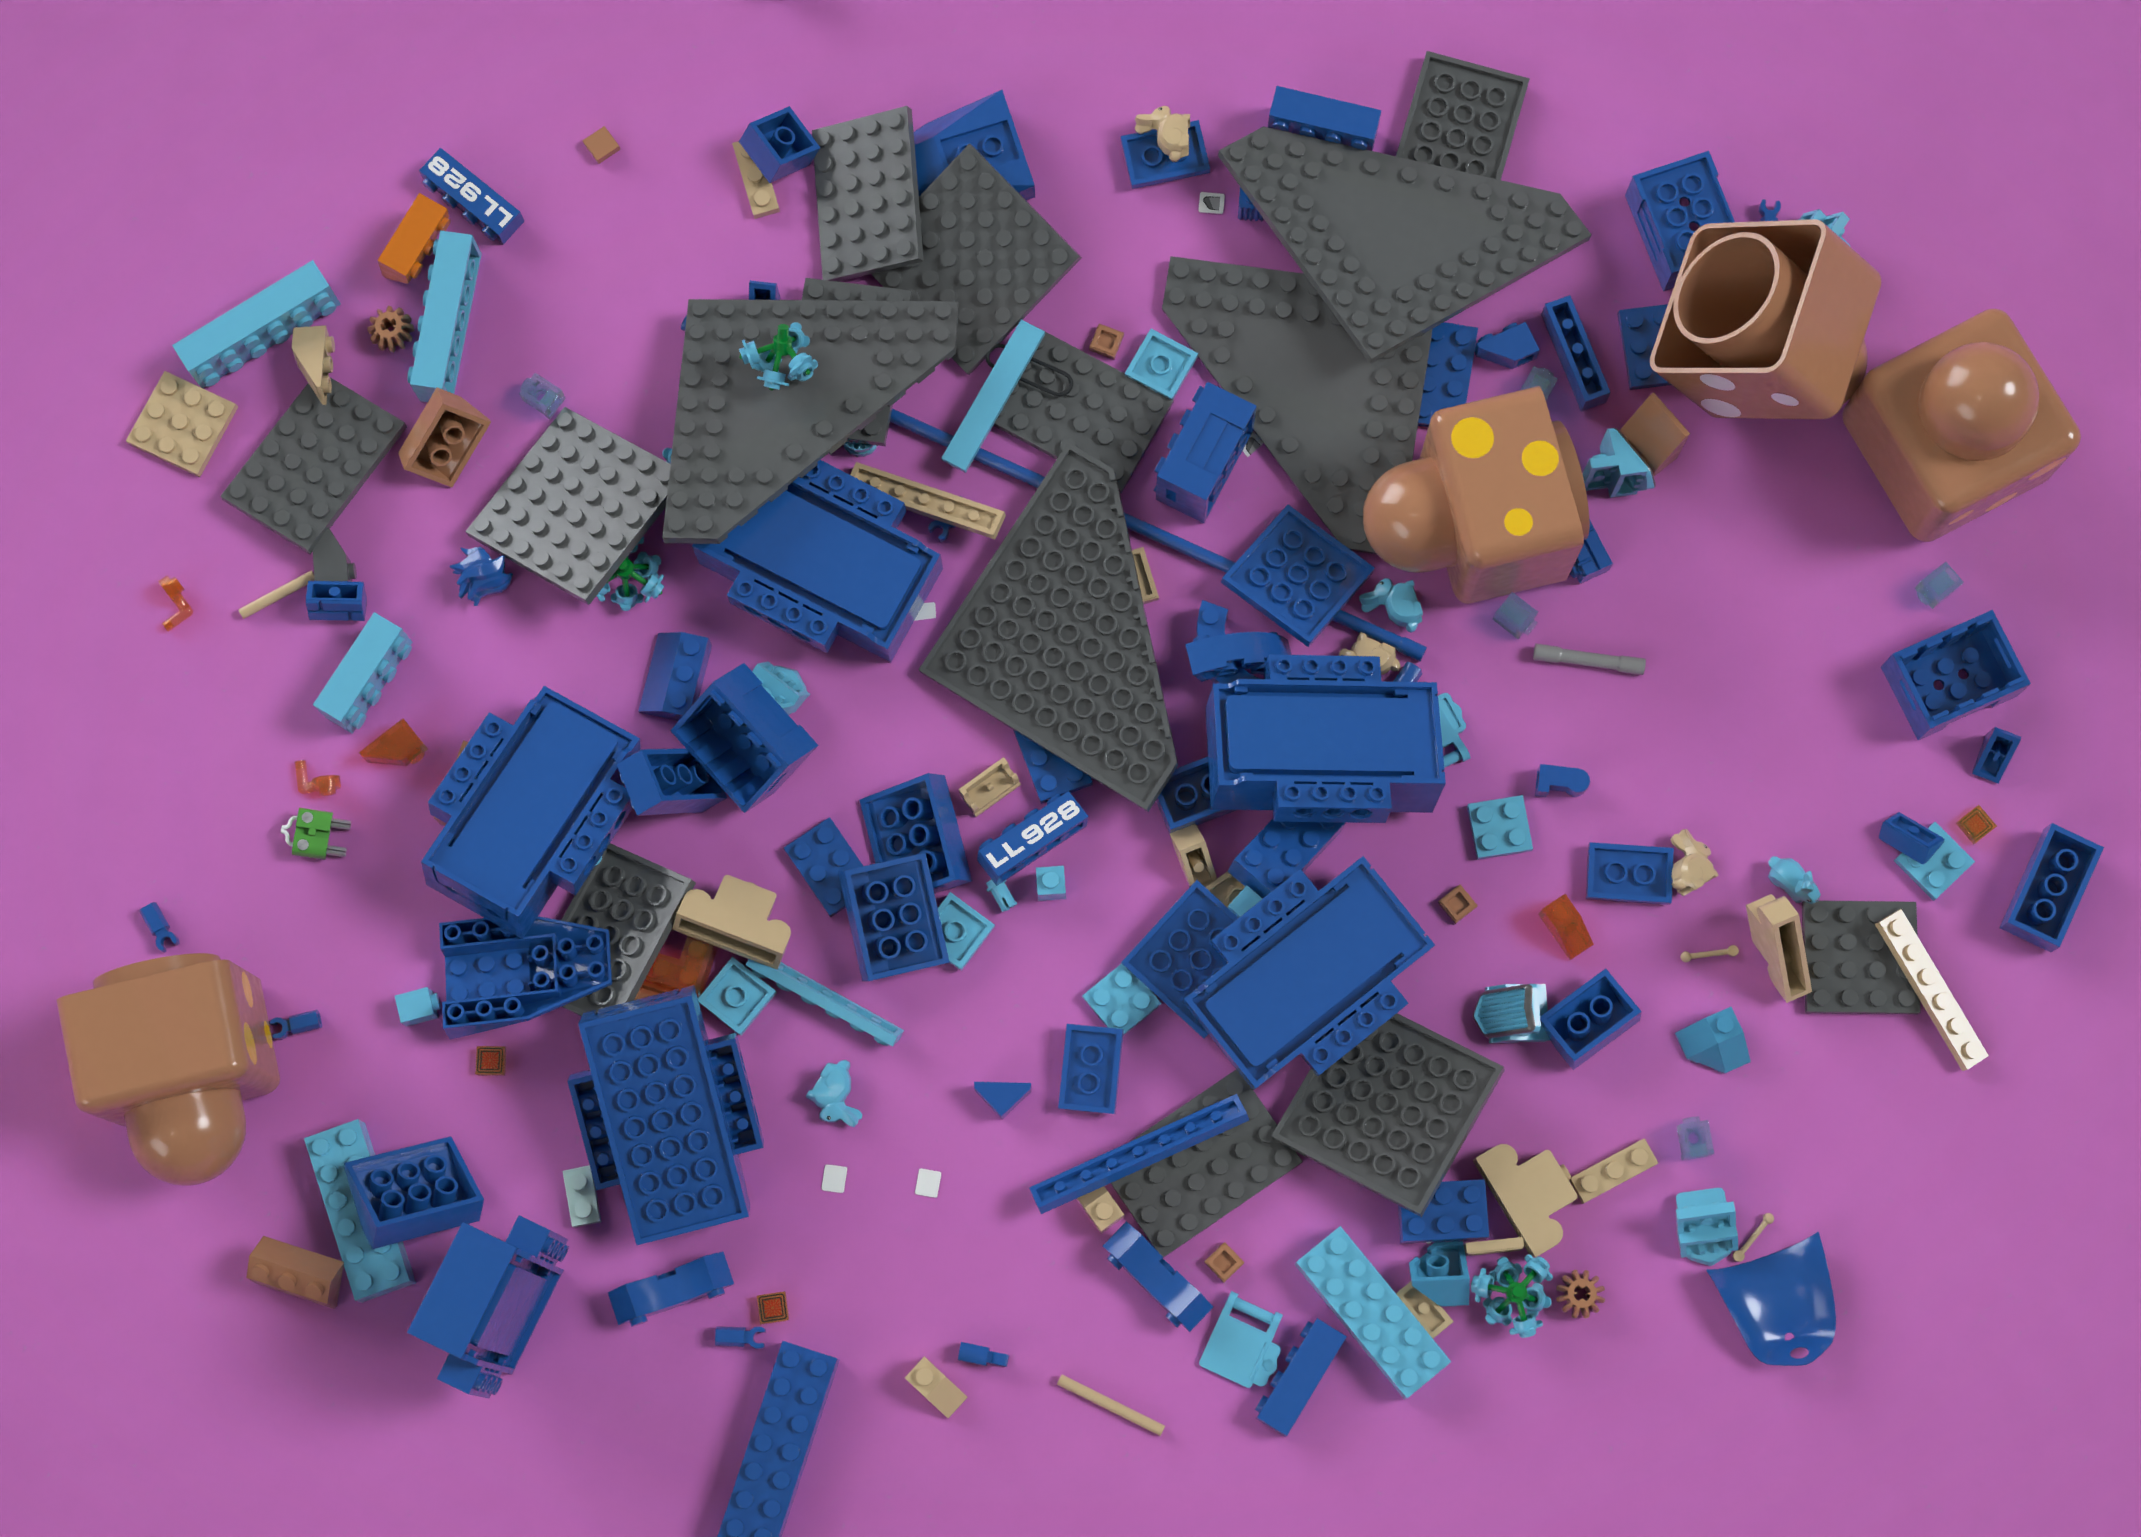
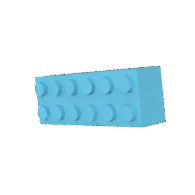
M440 230L439 239L434 241V265L431 264L428 270L429 290H425L423 295L425 311L424 316H420L418 320L420 336L419 341H415L413 345L414 366L410 367L408 371V383H410L413 391L422 402L429 401L436 387L455 394L482 256L473 235Z
M312 260L172 346L200 387H210L218 383L220 378L227 373L236 372L241 369L244 363L250 359L261 357L273 345L287 341L290 335L293 334V328L310 327L314 320L322 315H330L341 303Z
M357 1119L304 1138L355 1301L363 1303L416 1284L403 1241L372 1249L360 1224L345 1173L344 1163L375 1155L365 1122Z
M1341 1226L1294 1264L1404 1400L1451 1363V1360Z

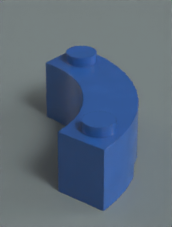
M1202 600L1197 620L1196 637L1201 635H1209V637L1224 635L1228 609ZM1238 669V672L1234 675L1210 680L1213 684H1228L1237 679L1260 678L1250 674L1245 669Z
M1240 632L1214 637L1201 635L1194 638L1193 642L1185 644L1192 674L1201 682L1222 676L1234 675L1238 672V669H1250L1251 674L1264 675V668L1269 654L1292 655L1288 639L1278 635L1277 632Z
M1127 1221L1103 1245L1110 1254L1107 1258L1108 1261L1118 1270L1123 1267L1168 1312L1165 1317L1175 1327L1178 1328L1182 1325L1190 1332L1213 1308L1202 1293L1177 1270L1175 1271L1144 1236Z
M724 1252L700 1257L662 1275H654L624 1284L608 1292V1296L618 1325L630 1322L631 1327L647 1322V1317L676 1308L702 1297L708 1296L709 1299L719 1297L725 1294L724 1288L733 1285L734 1281Z

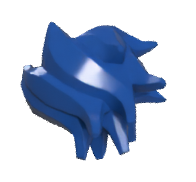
M482 547L461 548L467 557L460 563L449 566L455 570L453 574H461L456 583L460 585L458 596L462 599L468 593V599L474 601V606H478L480 600L485 596L503 592L509 587L513 577L512 573H504L505 556L502 555L491 559L490 555Z

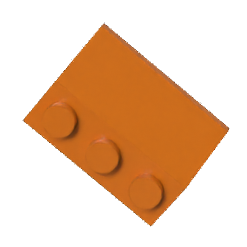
M421 193L417 195L377 260L383 277L409 284L412 277L414 279L418 277L423 267L421 262L426 255L430 256L433 253L434 241L439 235L440 230L446 231L451 220L448 219L449 213L446 207Z

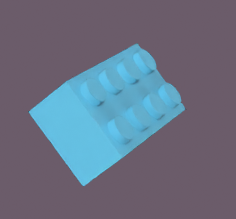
M374 612L313 706L325 718L353 734L355 729L361 728L367 717L365 714L370 706L376 705L382 695L381 690L386 682L390 683L395 677L397 665L401 659L405 660L408 657L413 642L402 628Z

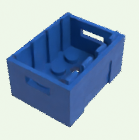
M1709 151L1633 175L1625 194L1663 292L1674 288L1688 243L1695 232L1689 228L1690 223H1697L1700 228L1709 223L1735 222L1717 179L1719 174ZM1685 198L1689 201V205L1686 207L1681 206L1679 200Z
M1209 382L1206 383L1205 387L1199 386L1192 399L1195 402L1192 411L1187 409L1180 421V425L1183 426L1179 435L1173 434L1167 446L1170 449L1167 458L1161 457L1154 470V472L1158 473L1157 482L1153 490L1156 492L1157 501L1202 523H1205L1253 432L1257 407Z
M1993 610L1895 652L1881 666L1917 740L1939 732L1948 724L1990 705L1993 708L2011 700L2031 684ZM1965 670L1968 674L1967 679H1961L1958 676V671ZM1934 681H1940L1943 684V689L1936 690L1933 686Z
M745 663L713 681L670 730L744 813L774 794L819 746L801 725L798 726L764 689L762 682Z

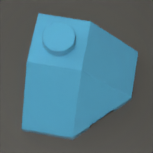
M1732 1007L1708 1016L1675 1033L1687 1060L1701 1063L1725 1074L1751 1062L1744 1032Z
M1463 1241L1434 1242L1427 1248L1425 1255L1421 1258L1415 1257L1409 1262L1412 1286L1439 1306L1469 1305L1470 1277Z

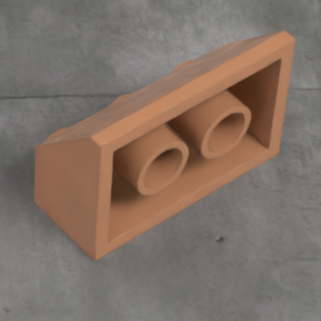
M436 387L398 452L404 470L453 487L489 427L490 419L461 396Z
M263 1236L249 1255L246 1278L256 1284L336 1309L344 1262Z

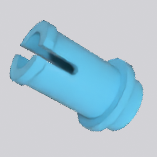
M991 879L986 883L988 886L986 890L987 892L991 891L1002 913L1009 910V907H1014L1018 904L1005 884L1007 880L996 886Z

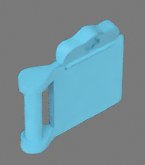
M1448 693L1438 695L1442 746L1444 748L1453 743L1456 750L1443 756L1444 768L1459 760L1464 762L1471 758L1468 749L1458 735L1466 728V723L1462 718L1461 707L1453 702Z
M1231 1291L1199 1361V1365L1247 1388H1250L1252 1384L1263 1387L1278 1367L1277 1359L1281 1353V1348L1278 1344L1273 1343L1272 1340L1283 1314L1279 1312L1273 1314L1238 1298L1239 1294ZM1232 1308L1269 1324L1267 1332L1229 1316Z

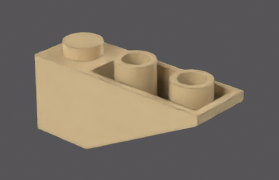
M326 325L293 328L292 351L297 366L322 405H326L327 393L332 391L329 373H333V360L330 355L332 352H335L334 338L329 336Z

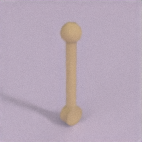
M1731 945L1728 949L1691 954L1685 951L1681 953L1680 958L1683 962H1689L1691 959L1727 954L1730 957H1735L1739 953V949L1737 946Z
M1766 1213L1763 1216V1222L1743 1247L1733 1253L1734 1261H1743L1744 1253L1764 1228L1774 1222V1216L1771 1213Z

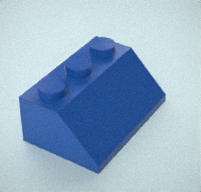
M684 632L658 633L639 713L676 721L683 717L700 696L712 649L709 638Z
M1605 968L1540 1016V1022L1555 1049L1574 1070L1638 1023L1641 1019L1642 1011Z

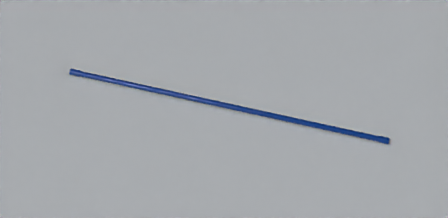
M687 315L681 324V330L685 331ZM892 408L891 423L942 446H949L954 437L953 435ZM982 448L979 449L974 460L1036 488L1040 486L1045 476ZM1124 512L1127 529L1225 573L1236 563ZM1343 610L1332 620L1358 633L1362 632L1367 637L1380 643H1386L1394 647L1399 653L1421 662L1427 649L1426 646L1396 635Z

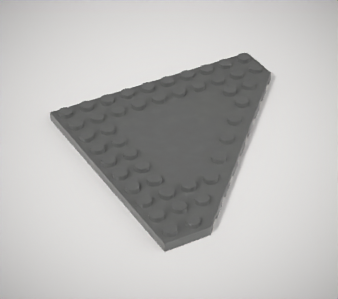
M1264 126L1222 148L1218 153L1220 160L1370 364L1589 241L1592 235L1560 193L1370 150H1362L1348 145Z
M1170 256L1162 305L1163 312L1178 329L1190 348L1198 353L1199 359L1221 388L1257 406L1253 431L1268 448V451L1280 467L1283 468L1336 540L1351 551L1376 554L1364 531L1363 508L1365 500L1373 484L1381 475L1399 464L1413 461L1433 329L1370 364L1304 273Z
M689 299L662 536L664 543L720 544L728 537L727 534L738 525L742 526L758 513L759 508L768 501H774L788 489L787 486L798 477L802 478L815 468L820 459L828 453L831 455L846 443L847 438L856 430L861 431L877 418L876 414L886 406L890 407L906 394L907 389L916 382L918 384L935 371V367L945 359L948 361L956 354L958 301ZM798 322L802 326L801 330L804 335L810 338V344L807 347L798 349L797 355L800 353L811 355L812 360L816 359L818 362V367L814 369L812 377L808 380L799 381L795 379L790 381L788 374L790 372L789 363L792 358L790 355L782 356L779 372L786 374L784 382L789 383V386L781 385L780 390L774 389L771 391L769 387L764 386V380L757 379V376L763 377L764 372L752 369L750 363L744 364L743 359L739 358L741 354L739 349L744 347L742 340L745 339L746 343L754 341L756 347L759 348L773 343V337L778 333V325L786 324L790 328L792 323Z
M1068 442L918 670L946 689L1149 812L1177 769L1178 761L1116 473L1112 467Z

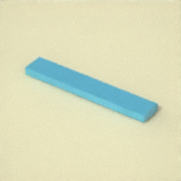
M1022 319L1020 320L941 458L942 461L965 473L967 472L1044 338L1045 331Z

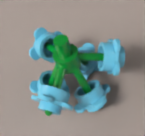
M798 322L792 323L790 328L786 324L778 325V333L773 337V343L759 348L756 347L754 341L746 343L745 339L742 340L744 347L739 349L741 353L739 358L743 359L744 364L750 363L752 369L764 372L763 377L757 376V379L764 380V386L769 387L771 391L774 389L780 390L781 385L789 386V383L784 382L786 374L779 372L782 356L790 355L792 358L789 363L790 372L788 374L790 381L795 379L806 381L812 377L814 369L818 367V362L816 359L812 360L811 355L806 353L797 355L798 349L807 347L810 344V338L804 335L801 330L802 326Z
M644 537L641 538V540L637 543V545L630 553H634L635 551H637L638 544H642L644 542ZM640 552L633 564L627 556L608 580L610 582L616 577L622 579V585L618 586L615 593L611 595V601L619 604L621 610L628 611L636 603H642L643 600L647 603L650 597L656 599L658 595H661L664 588L661 581L664 575L661 574L659 577L657 573L661 564V558L658 555L649 556L646 552ZM632 577L643 584L640 593H638L636 586L628 584V579ZM608 582L596 596L601 602L606 600L604 595L610 591Z
M1530 1254L1524 1257L1527 1264L1523 1267V1270L1527 1277L1521 1283L1518 1280L1519 1274L1522 1273V1266L1519 1263L1513 1264L1509 1262L1507 1257H1500L1497 1260V1266L1493 1271H1490L1489 1275H1486V1269L1482 1268L1480 1275H1475L1471 1282V1292L1476 1293L1475 1302L1479 1303L1481 1297L1486 1298L1483 1301V1306L1486 1308L1487 1313L1485 1316L1486 1321L1491 1325L1502 1323L1505 1326L1513 1322L1514 1328L1510 1329L1509 1332L1511 1335L1519 1334L1521 1338L1536 1334V1329L1543 1326V1322L1541 1320L1536 1321L1535 1317L1538 1316L1539 1311L1543 1308H1549L1552 1303L1551 1298L1544 1293L1543 1285L1540 1284L1544 1279L1547 1281L1552 1280L1553 1276L1549 1272L1550 1265L1544 1258L1540 1256L1534 1258ZM1531 1280L1536 1282L1532 1287L1526 1288ZM1497 1281L1501 1286L1494 1285V1282ZM1492 1291L1505 1293L1507 1298L1496 1297L1492 1300L1490 1296ZM1511 1302L1517 1304L1519 1316L1513 1320L1510 1316L1512 1313Z

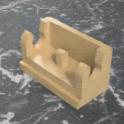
M1003 757L961 787L959 793L973 814L978 817L1021 784L1017 774L1013 773L1009 763Z

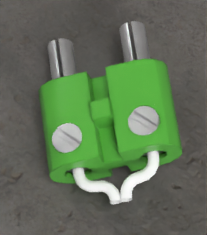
M299 808L298 816L291 817L287 825H282L281 833L285 835L286 843L292 846V855L326 860V855L345 857L346 848L328 845L331 828L350 830L351 821L333 818V812ZM297 820L294 840L291 842L289 833L284 829H288L292 822Z

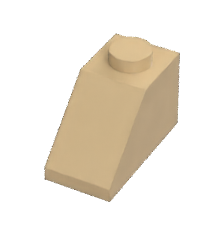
M1193 824L1170 833L1176 855L1189 887L1196 880L1204 887L1215 881L1217 877L1209 851L1197 825Z
M1104 1186L1077 1198V1201L1101 1234L1124 1218V1213Z
M925 1356L905 1377L910 1384L948 1419L968 1398Z

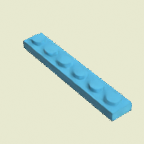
M748 959L746 966L751 968L755 975L775 981L776 985L784 991L795 992L801 996L800 998L804 1002L825 1009L826 1014L833 1018H842L850 1023L851 1028L859 1032L865 1031L874 1036V1040L882 1045L894 1046L904 1032L900 1027L782 962L778 970Z

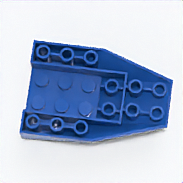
M1003 90L930 121L914 132L919 196L970 143L1026 200L1035 198V184Z
M538 916L525 937L521 939L486 918L439 923L440 950L445 956L446 1002H442L443 1029L450 1040L532 1020L612 985L610 934L608 929Z

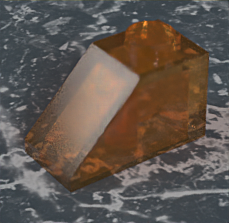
M403 718L359 753L368 763L407 766L410 763L415 764L425 756L424 752L428 748Z
M1566 894L1545 906L1538 915L1569 960H1572L1594 945L1581 915Z

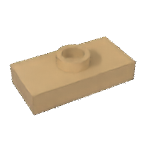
M1411 1281L1396 1293L1432 1338H1435L1454 1322L1441 1306L1414 1288Z

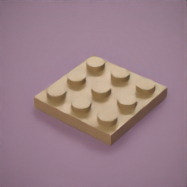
M164 371L126 442L200 477L236 413L238 406L227 399Z

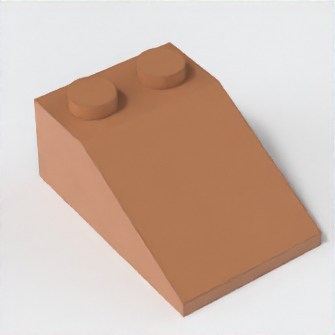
M1652 393L1620 429L1623 436L1652 469L1654 476L1677 459L1690 435L1687 429L1655 393Z

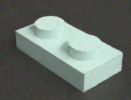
M590 1165L564 1170L563 1177L572 1227L602 1222Z

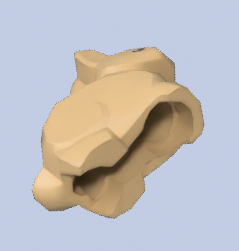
M1162 106L1155 109L1152 114L1136 115L1135 131L1138 134H1143L1156 129L1158 146L1164 154L1169 156L1172 162H1177L1180 158L1189 155L1188 128H1190V114H1171L1168 106Z
M1362 632L1359 633L1351 650L1344 648L1338 654V656L1380 657L1381 675L1386 674L1390 670L1399 671L1400 662L1396 659L1394 647L1370 639Z
M1683 829L1679 834H1674L1671 837V843L1685 855L1673 865L1671 873L1672 886L1674 889H1677L1678 893L1685 896L1719 876L1708 859L1711 855L1710 848L1704 843L1696 841L1687 829Z

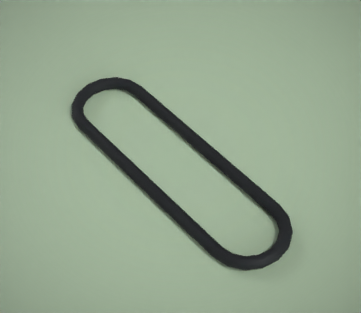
M996 344L986 353L985 359L991 368L995 365L989 359L990 352L995 348L1004 349L1006 345ZM1033 357L1030 361L1067 377L1069 380L1068 389L1058 393L1023 377L1019 379L1024 383L1058 397L1069 394L1073 388V379L1067 372Z

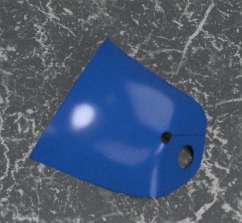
M1819 1232L1793 1246L1768 1256L1732 1267L1706 1270L1723 1298L1748 1348L1759 1361L1767 1365L1803 1366L1815 1361L1832 1344L1836 1330L1835 1301ZM1787 1333H1792L1794 1335V1339L1792 1338L1791 1340H1785V1335ZM1796 1348H1806L1809 1351L1806 1357L1800 1359L1793 1358L1790 1355L1791 1351Z

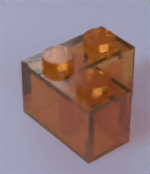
M687 936L680 959L659 953L645 980L648 983L671 990L679 989V991L684 987L694 985L697 998H699L705 990L718 947Z

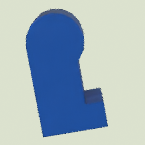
M1540 764L1537 769L1535 796L1546 797L1549 790L1566 792L1573 797L1581 796L1589 787L1590 777L1586 771L1579 768Z

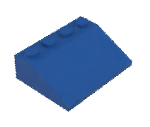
M927 773L859 800L875 863L926 853L934 893L946 891L973 881L945 775Z
M926 853L838 872L862 981L877 980L950 963Z
M451 1136L344 1163L345 1173L360 1224L372 1249L459 1227L462 1222L470 1224L480 1221L484 1198Z

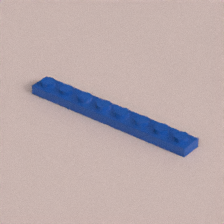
M1235 1094L1031 1186L1029 1189L1040 1213L1044 1214L1249 1121L1248 1114L1238 1095Z

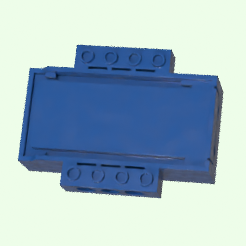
M819 460L817 462L818 465L802 478L798 477L787 486L788 489L774 501H768L759 508L758 513L744 525H738L728 533V537L720 544L692 545L700 565L734 582L727 594L730 604L825 653H828L838 635L889 662H892L943 570L941 554L897 529L906 513L904 502L822 460Z
M1269 654L1264 668V679H1237L1228 684H1213L1205 709L1211 810H1273V821L1348 823H1386L1390 812L1433 813L1446 784L1437 682L1382 681L1380 657Z
M543 686L539 694L530 700L514 725L489 712L428 801L430 815L445 822L446 825L421 861L426 885L523 939L558 886L576 896L633 809L630 796L621 781L617 764L641 750L640 738L546 686Z
M1364 856L1319 891L1301 869L1298 870L1210 941L1227 964L1185 997L1182 1002L1252 1090L1259 1087L1299 1054L1313 1072L1319 1076L1409 1004L1391 980L1433 948L1435 944L1428 935H1423L1425 931L1375 869H1370L1371 865Z
M694 985L684 987L681 991L677 989L598 1009L597 1013L596 1010L583 1013L578 1025L590 1070L571 1074L567 1082L595 1188L600 1190L621 1185L636 1245L749 1217L750 1201L738 1154L764 1148V1138L737 1034L733 1033L708 1040Z
M518 1215L506 1241L462 1222L407 1331L408 1334L449 1353L437 1377L438 1380L473 1396L489 1399L491 1394H497L503 1382V1379L500 1378L502 1372L513 1374L564 1271L557 1267L556 1264L558 1261L562 1262L568 1252L569 1246L566 1245L568 1239Z

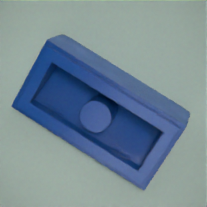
M1900 812L1885 820L1879 833L1880 840L1923 865L1929 861L1945 840Z

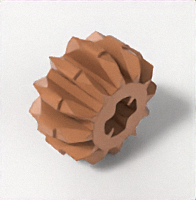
M388 305L384 313L381 309H377L379 316L370 317L369 320L373 325L367 327L368 333L372 335L370 338L372 343L378 344L379 349L382 351L388 347L390 352L394 353L398 345L401 349L405 350L403 342H412L413 338L409 333L415 330L413 324H410L412 320L410 315H404V311L400 307L394 311L392 306ZM392 326L394 330L390 332L388 328Z
M1577 1270L1571 1272L1572 1279L1564 1275L1561 1279L1567 1287L1563 1285L1556 1287L1557 1291L1564 1293L1563 1296L1557 1297L1556 1301L1562 1302L1566 1300L1567 1302L1563 1306L1562 1311L1565 1313L1572 1307V1318H1577L1581 1309L1582 1316L1585 1319L1590 1317L1589 1309L1594 1313H1598L1599 1308L1594 1302H1605V1298L1597 1296V1293L1605 1290L1604 1286L1597 1288L1594 1286L1598 1282L1599 1277L1595 1276L1589 1281L1588 1270L1583 1271L1581 1279ZM1584 1288L1587 1292L1584 1296H1587V1299L1577 1300L1574 1297L1577 1292H1574V1289Z

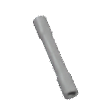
M1536 643L1533 653V660L1606 668L1639 675L1644 674L1646 659L1612 656Z

